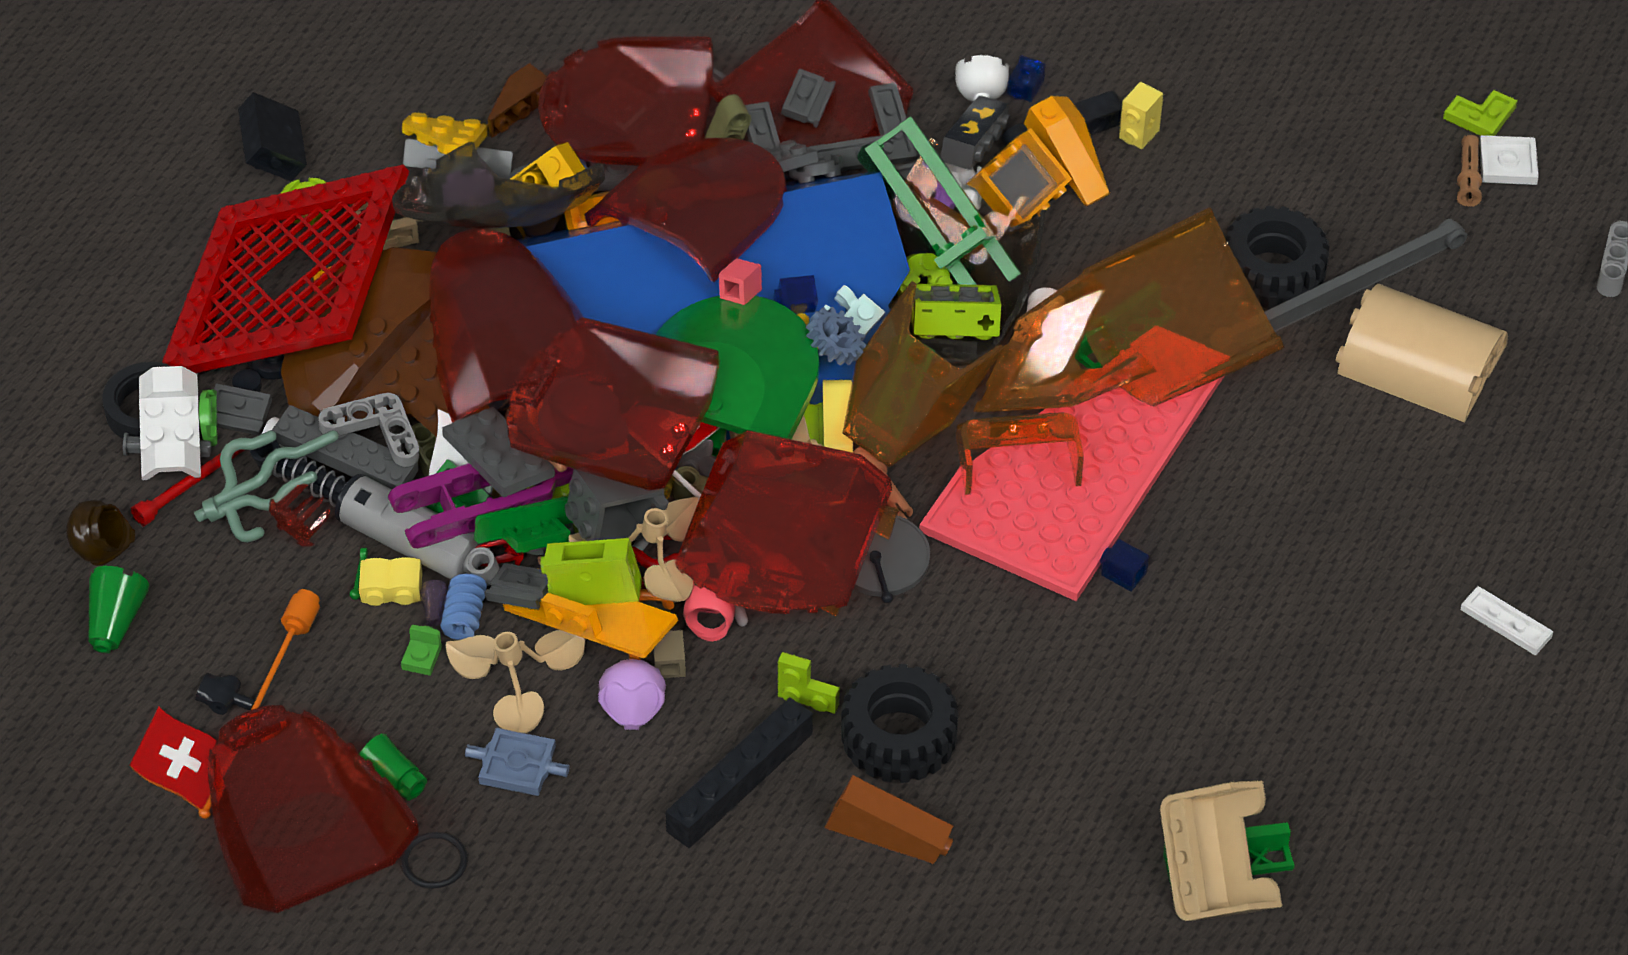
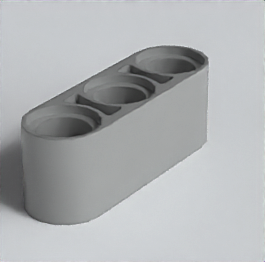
M1625 221L1613 223L1609 230L1597 281L1598 292L1606 297L1617 296L1622 291L1628 266V222Z

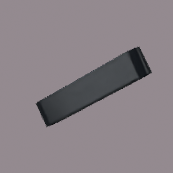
M1108 91L1074 104L1084 117L1090 136L1121 124L1123 101L1115 91ZM1024 122L1008 128L1003 133L1001 140L1005 146L1015 137L1028 130ZM1022 151L1014 157L1019 162L1028 159Z

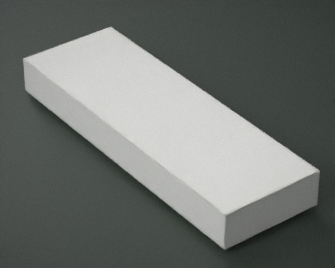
M1479 586L1461 604L1460 610L1534 655H1537L1552 638V630Z

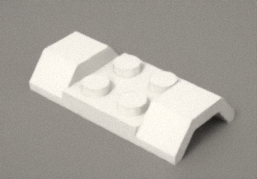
M183 366L152 367L139 376L142 480H148L158 472L183 471L195 478L201 477L197 374Z

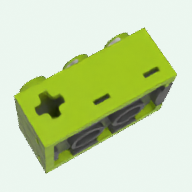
M912 284L910 317L913 333L925 339L934 338L935 335H944L951 339L975 336L982 340L991 339L992 336L999 337L1001 301L997 286Z

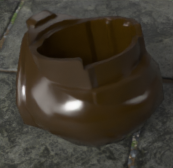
M96 499L80 502L68 518L66 528L69 545L85 561L91 562L94 566H102L109 563L123 553L130 543L135 541V530L132 529L115 505L105 504Z

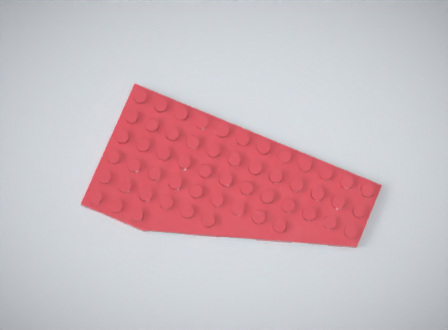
M1154 327L1130 345V349L1102 369L1097 368L1067 389L1064 396L1036 416L1032 414L1001 436V441L973 461L963 463L919 525V529L927 536L1077 601L1232 366V358L1159 327Z

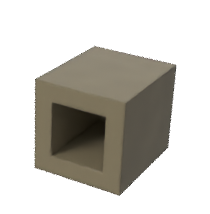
M669 630L653 649L654 666L659 669L663 678L686 677L683 630Z

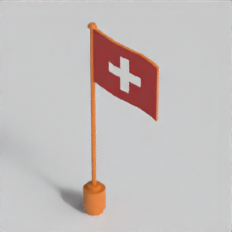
M300 589L291 597L281 618V622L288 634L232 750L226 748L210 735L174 719L158 707L130 763V767L148 782L180 796L199 810L201 818H209L211 815L209 810L293 635L306 634L311 628L320 609L319 597L314 592L306 589Z

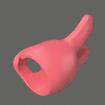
M729 563L719 579L710 577L711 570L708 564H696L689 568L693 576V588L690 596L685 600L683 616L687 626L697 637L713 642L727 635L735 616V590L750 574L751 566L747 563ZM699 612L720 613L724 616L725 622L720 627L710 629L701 625L698 622L697 616Z

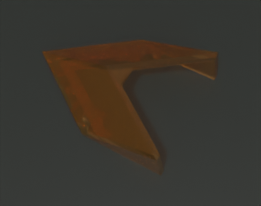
M1086 270L1017 319L1013 327L1015 331L1009 344L1004 346L986 383L987 389L982 400L977 402L973 411L993 412L1073 407L1154 373L1156 369L1139 352H1136L1116 367L1081 369L1075 359V355L1106 292L1104 285L1089 270Z

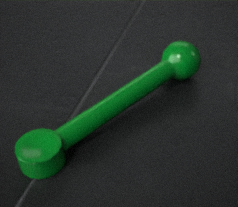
M367 548L360 549V560L354 589L350 591V597L353 600L360 598L361 561L367 559Z

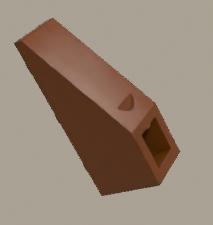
M530 63L510 75L488 117L489 136L493 138L499 133L505 132L512 124L526 118L530 112L540 105H545L552 98L551 79Z

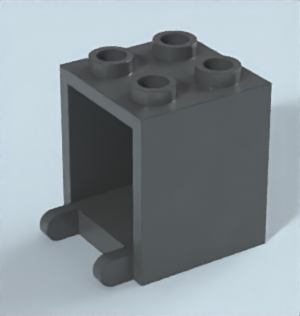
M632 454L574 467L572 480L569 482L570 491L568 502L565 504V513L567 518L579 530L580 536L586 541L629 538L636 530L637 524H643L646 511L652 508L666 510L668 500L664 496L665 490L639 455ZM640 533L634 540L644 538L642 536V533Z

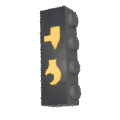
M979 95L944 136L941 158L944 163L971 170L977 162H981L984 153L991 150L993 142L995 140L998 141L1002 131L1007 130L1011 120V115L1008 114L1009 104Z

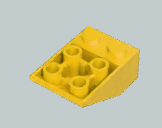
M566 142L553 147L493 192L510 216L512 208L518 203L555 187L570 189L573 193V200L588 196L598 187L569 143ZM516 225L522 236L525 237L526 235L522 227Z

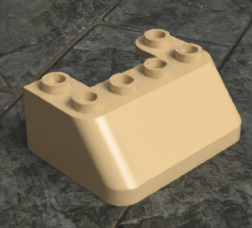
M1263 781L1230 782L1169 795L1162 801L1160 813L1174 906L1177 915L1182 920H1201L1282 907L1280 890L1273 879L1267 877L1252 878L1243 817L1256 815L1264 808L1265 793Z

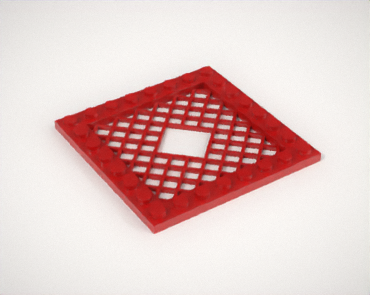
M405 165L387 167L378 171L362 173L357 176L341 178L323 184L294 189L289 192L273 194L268 197L222 207L218 213L217 220L162 363L170 366H183L194 373L352 340L409 175ZM365 203H368L367 208L359 215L355 213ZM344 208L346 211L334 220L332 217ZM321 213L323 217L311 226L309 223ZM352 215L354 219L342 228L340 225ZM299 219L300 222L288 231L286 229L295 220ZM329 221L331 224L319 233L317 230ZM360 223V228L350 235L348 232ZM274 224L278 226L267 236L264 235ZM306 226L308 229L296 239L294 235ZM337 228L339 232L327 241L325 237ZM252 229L255 231L245 241L241 240ZM283 231L285 235L273 244L271 241ZM312 234L316 236L305 246L301 244ZM345 236L347 239L335 249L333 245ZM261 237L262 240L259 243H257L252 249L248 247L256 239ZM291 239L293 241L284 250H279L288 240ZM319 242H322L323 245L312 254L310 250ZM268 244L270 247L258 257L256 253ZM353 244V249L343 256L341 253ZM299 247L316 266L273 301L256 282L294 249ZM328 249L332 251L323 260H318ZM243 250H246L247 253L236 262L233 260ZM274 252L278 254L267 264L264 263ZM253 257L255 259L245 269L241 268L250 258ZM336 257L340 259L329 269L325 267ZM261 265L262 268L258 272H256L252 277L248 275L256 267ZM346 265V269L337 277L333 275L342 266ZM236 270L240 272L229 282L226 281ZM320 270L324 271L314 282L310 281ZM330 277L332 281L320 290L318 287ZM243 278H246L247 281L235 290L233 288ZM305 283L309 285L299 295L295 294ZM338 285V291L328 298L326 295ZM253 286L254 289L244 298L240 296L248 288ZM228 291L232 293L221 303L217 301ZM313 291L317 293L308 302L304 303L302 301ZM260 293L262 297L250 306L248 303ZM292 296L294 299L281 309L279 305ZM235 299H238L239 302L227 311L225 309ZM321 299L325 301L316 310L312 311L310 309ZM268 301L270 305L258 314L256 310ZM299 304L301 308L289 317L287 313ZM245 306L247 310L235 319L233 315ZM329 307L332 308L331 312L325 317H318ZM276 309L278 312L266 322L264 318ZM222 311L224 315L212 324L210 321ZM307 312L309 314L303 321L295 323L304 313ZM253 314L255 317L242 327L240 324ZM282 317L286 319L278 327L271 328ZM230 319L231 323L219 332L217 329ZM259 322L262 324L255 332L248 333ZM236 327L239 329L232 337L225 338ZM213 332L216 334L209 342L202 343Z

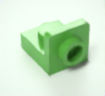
M411 625L409 630L410 642L401 662L402 670L431 676L442 648L440 631L429 626Z

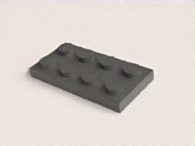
M494 407L482 410L442 427L443 437L503 498L555 477L554 466Z

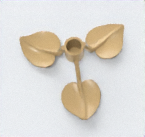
M698 497L670 502L666 510L658 508L649 509L644 515L643 524H637L636 530L629 537L632 543L642 533L647 542L657 543L659 565L650 566L646 570L644 585L652 595L658 598L680 602L685 601L692 592L693 576L688 566L677 559L664 563L663 538L668 534L675 541H688L694 539L700 533L702 520ZM579 533L571 534L568 538L569 542L586 541Z
M556 630L538 640L535 645V653L525 646L524 641L518 642L514 633L502 632L495 639L485 635H477L462 640L447 641L446 651L452 667L462 677L468 679H478L486 676L491 669V664L496 665L498 660L503 665L508 666L516 696H505L497 702L493 710L494 720L501 729L526 734L540 723L544 714V703L536 692H527L521 695L514 666L520 662L523 655L522 650L539 663L546 661L550 669L566 670L575 666L581 660L585 650L586 639L562 630Z

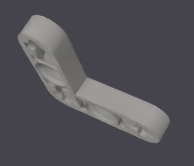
M382 393L328 407L319 414V430L322 434L334 430L340 436L380 425L396 464L409 467L414 465L419 459L418 442L400 398L393 393ZM385 405H389V407L392 408V409H391V410H387V408L384 407V406H385ZM360 410L368 414L363 419H356L352 416L354 412ZM344 415H347V422H345ZM328 420H333L336 424L331 425ZM395 425L402 426L405 429L400 434H394L389 431ZM405 442V448L407 452L410 454L405 455V453L401 451L402 443Z

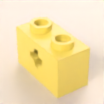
M1140 82L1127 95L1122 103L1120 139L1130 145L1143 149L1160 130L1162 92Z

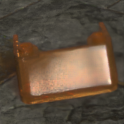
M932 138L929 140L933 147L936 148L939 142ZM920 155L905 182L947 243L954 242V244H957L962 240L960 234L969 229L970 226L961 214L932 197L938 186V180L933 172L925 166L926 162ZM1021 194L1008 217L999 212H990L983 217L1000 242L1029 198L1026 195ZM896 195L892 201L894 214L921 231ZM981 244L963 258L972 263L980 264L990 258V254Z
M1058 412L966 419L960 422L956 428V441L965 495L971 494L973 463L970 449L1067 442L1075 486H1081L1084 454L1078 422L1069 413Z

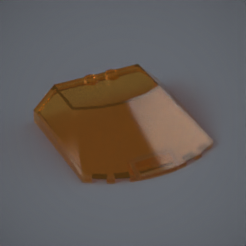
M1210 207L1083 269L1079 303L1081 305L1082 324L1090 347L1103 369L1122 389L1152 407L1199 388L1285 348L1283 341L1275 333L1233 255Z

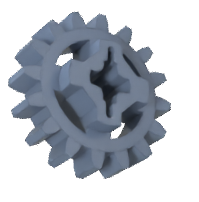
M822 307L819 312L816 311L806 325V328L809 330L806 336L814 341L811 346L819 348L818 354L820 356L827 355L828 362L830 363L833 359H836L840 366L844 362L850 365L863 354V349L866 347V344L862 342L866 338L865 335L858 332L861 326L854 325V318L852 316L849 318L845 317L843 310L836 313L834 307H830L828 311Z

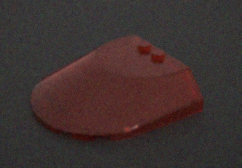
M631 36L598 41V47L586 52L581 48L563 59L564 65L557 72L552 70L545 80L538 102L539 114L544 130L556 145L568 142L578 158L594 163L675 168H694L699 166L713 91V45L711 37Z
M733 138L692 140L667 148L647 159L589 209L584 216L587 225L594 227L606 215L664 239L690 255L706 272L708 279L716 281L719 278V273L736 258H739L775 221L784 205L782 198L784 192H787L786 180L777 159L770 152L754 143Z

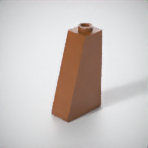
M852 775L837 800L824 827L828 830L933 864L940 854L946 856L953 842V839L949 838L953 825Z

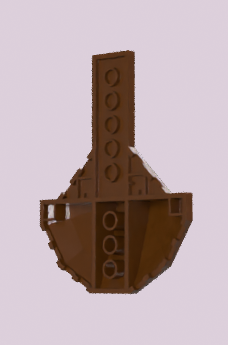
M396 247L383 250L352 340L285 354L281 374L288 405L319 417L320 412L328 407L382 393H393L400 398L407 417H415L436 437L438 433V409L459 419H464L490 408L486 402L453 374V362L451 361L450 348L453 345L451 308H453V297L473 275L448 253ZM346 265L342 266L333 275L337 277L346 269ZM329 277L321 284L319 289L322 290L332 279ZM337 285L326 296L330 298L338 291L339 286ZM314 292V293L312 294V296H311L306 302H308V301H309L313 296H315L317 293ZM321 299L310 309L312 311L316 310L325 301ZM329 307L318 317H325L331 312L332 308ZM307 312L304 313L295 323L303 321L309 314ZM385 405V406H384V407L387 408V410H391V409H392V408L389 407V405ZM361 410L352 414L356 419H363L368 415L365 411ZM344 415L345 422H347V415Z

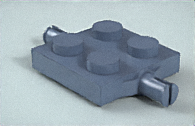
M496 728L492 740L485 748L468 744L465 750V757L480 759L483 762L479 774V784L539 796L543 782L549 774L567 778L569 773V764L552 762V756L556 747L555 740Z

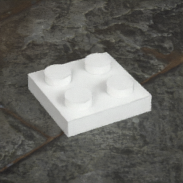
M1480 136L1479 149L1482 182L1537 185L1538 167L1535 138Z

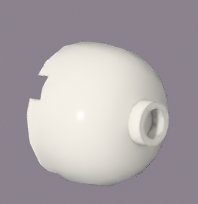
M977 55L972 56V61L964 63V59L956 64V85L959 92L968 100L974 102L979 95L996 100L1005 92L1008 85L1009 65L1007 63L1005 66L1002 65L1001 59Z

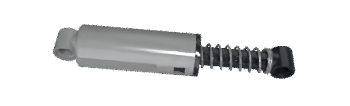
M277 440L261 448L250 450L260 470L266 459L264 456L277 448H281ZM306 456L298 459L284 458L274 466L272 475L283 477L285 482L290 481L285 477L292 480L309 471L316 472L317 480L305 486L308 489L303 487L302 490L304 492L311 491L314 497L320 496L323 502L330 501V504L335 507V517L339 522L406 557L420 559L423 566L450 580L460 574H474L482 577L486 581L487 586H489L500 570L492 551L485 547L476 548V546L483 543L478 544L474 540V532L458 535L452 539L423 548L411 547L405 535L406 528L409 529L413 525L428 520L432 515L438 513L425 506L404 513H396L388 500V494L392 489L363 474H357L348 482H345L343 475L338 478L335 477V472H326L324 465L318 468L315 461L308 463ZM488 563L486 568L478 570L480 565Z

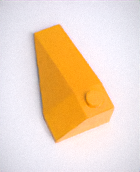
M1050 96L1030 107L1024 125L1027 129L1031 128L1070 175L1072 179L1068 183L1083 204L1087 207L1109 194V190L1084 117L1069 97Z

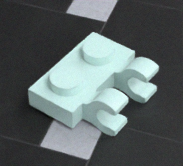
M846 285L839 289L834 298L848 310L845 317L849 318L852 316L854 318V325L861 326L858 332L865 336L885 314V311L865 294L857 299L853 291ZM828 305L824 306L827 311L830 309Z

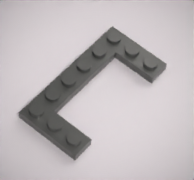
M896 83L871 86L868 90L881 136L810 146L808 148L816 150L818 156H825V161L833 160L832 155H841L843 163L841 172L875 167V163L865 148L907 119ZM769 102L745 105L751 116V122L746 133L752 154H754V150L768 147L774 149L779 147L780 141ZM902 131L884 143L883 151L892 164L913 161L918 156L914 145ZM788 171L778 173L781 181L793 179L789 177Z

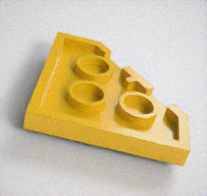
M412 113L402 122V133L407 136L413 135V133L416 134L417 141L427 146H433V143L438 145V151L443 154L471 157L487 136L488 124H481L476 119H466L463 122L455 121L450 116L429 118L424 113Z

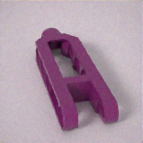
M557 452L567 463V469L564 472H559L554 467L555 477L540 482L534 487L521 490L504 498L492 499L490 497L486 499V502L467 508L465 506L456 508L451 498L491 486L470 464L401 484L389 492L388 500L396 513H404L440 502L444 512L432 515L430 519L419 522L405 530V535L411 547L423 548L452 539L458 535L474 532L475 520L478 515L552 499L555 488L567 485L572 480L574 467L579 466V460L576 456H565Z

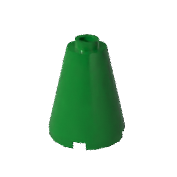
M100 566L94 568L93 573L91 572L89 577L88 641L93 646V649L100 653H110L112 650L118 649L148 594L149 582L134 571L133 575L129 576L123 574L124 568Z

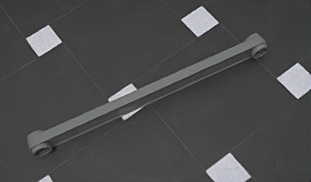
M1447 219L1437 229L1230 329H1219L1213 334L1210 342L1216 352L1233 358L1239 353L1241 348L1447 248L1452 250L1459 248L1467 239L1465 229L1457 221Z

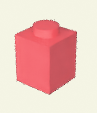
M738 258L731 262L719 273L720 299L742 305L748 303L762 290L761 265Z

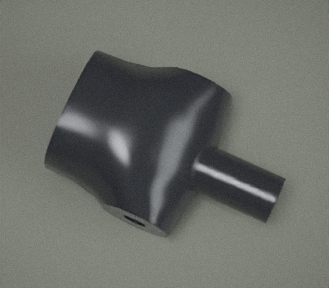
M206 673L195 697V700L206 704L215 713L220 715L226 714L232 704L251 711L255 699L239 693L241 682L237 677L232 675L221 677Z

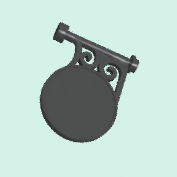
M853 469L846 470L839 477L840 485L791 532L784 530L779 535L778 544L785 552L790 553L800 548L839 575L851 588L870 596L881 597L883 594L875 564L869 560L872 551H879L881 553L880 564L888 591L893 596L915 587L926 575L930 562L929 543L923 532L911 521L890 513L864 512L851 506L844 499L848 493L856 494L864 486L863 478ZM837 504L839 508L834 510L832 520L828 517L827 513ZM840 517H844V518H845V520H844L843 522H839V521H840ZM823 533L828 535V540L822 541ZM816 534L814 536V545L816 547L809 542V538ZM833 547V559L819 549L828 550Z

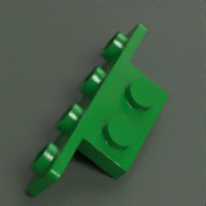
M568 496L478 515L475 520L474 540L480 544L503 538L517 553H526L534 549L547 547L549 543L569 542L570 530L565 524L573 522L567 518L565 513V504L568 502Z

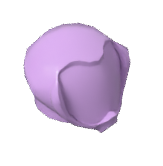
M622 660L607 668L599 680L598 700L600 705L615 722L624 726L625 730H639L641 725L646 724L656 715L665 702L666 684L659 669L643 660Z

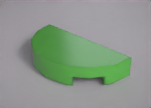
M213 389L203 390L199 400V421L203 440H209L211 446H216L217 391Z

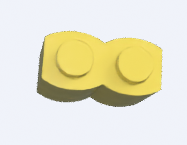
M409 557L393 560L370 558L361 561L359 594L362 603L372 606L388 602L409 605L421 601L422 566L420 559Z

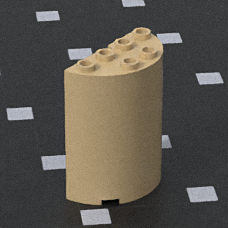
M1381 284L1375 285L1372 290L1366 289L1361 300V308H1355L1352 313L1350 324L1353 326L1348 334L1345 347L1341 346L1337 353L1336 362L1340 363L1337 374L1465 422L1483 390L1486 379L1490 377L1506 348L1508 333Z

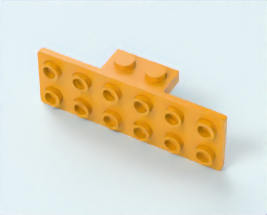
M547 593L541 599L539 610L503 604V608L507 612L640 658H645L678 621L676 614L640 602L584 605L551 593Z

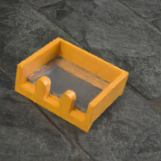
M1030 128L1015 137L966 184L977 190L1008 228V233H1011L1018 228L1021 232L1028 228L1034 222L1032 217L1035 214L1039 216L1051 206L1048 203L1050 199L1056 200L1067 191L1064 186L1072 178Z

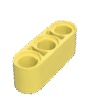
M823 380L824 460H850V456L853 453L852 380Z

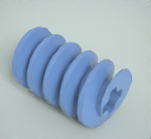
M460 574L450 580L440 625L442 632L446 636L457 640L474 637V631L478 629L480 624L479 620L483 608L482 601L485 598L484 591L487 588V583L482 577L474 574Z

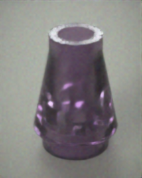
M440 580L426 581L420 590L426 624L428 626H440L443 618L448 588L446 583Z

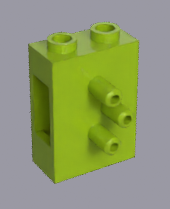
M629 538L547 544L545 556L541 557L540 566L542 574L547 575L549 593L584 605L639 602L642 577Z

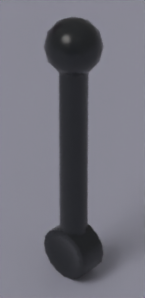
M872 551L869 560L875 564L883 592L881 599L884 603H891L893 595L888 591L880 564L881 553L879 551Z

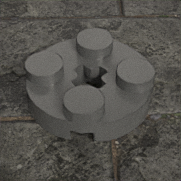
M832 155L833 160L825 161V156H818L819 162L788 170L789 177L793 178V180H798L799 183L814 181V176L825 174V177L841 175V168H843L841 155Z

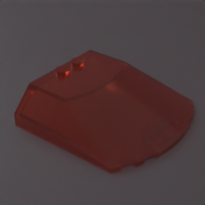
M816 0L790 28L721 81L715 82L711 79L704 88L718 103L724 97L733 94L738 95L744 105L769 102L780 143L794 140L798 144L806 145V147L881 136L868 93L871 86L896 83L905 115L907 114L913 94V88L829 0ZM799 68L824 77V80L827 82H836L817 128L813 127L814 124L810 122L805 124L781 115L782 107Z
M584 317L573 322L574 327L562 334L558 331L552 336L553 341L544 349L540 347L528 360L513 386L506 418L511 448L646 490L664 489L711 404L720 363L718 351Z
M748 430L722 443L688 527L675 566L682 574L685 573L693 579L694 585L700 589L705 587L716 593L717 598L751 610L790 614V610L807 609L808 613H816L818 608L835 605V608L847 606L891 495V479L861 454Z

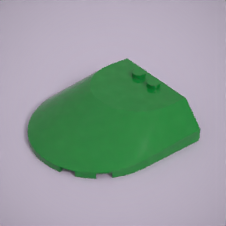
M720 296L698 301L677 312L658 330L619 402L620 415H625L629 409L636 407H647L673 413L745 436L762 446L773 455L775 461L781 463L817 386L820 369L818 348L811 346L814 341L807 338L806 335L809 330L806 328L804 321L793 311L776 301L759 296H754L745 305L720 299Z

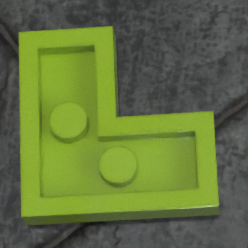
M1493 90L1480 106L1457 95L1445 110L1443 119L1480 136H1495L1516 109L1518 100Z
M782 652L778 660V697L784 700L791 697L796 702L811 706L817 711H827L835 714L839 706V687L811 679V660Z

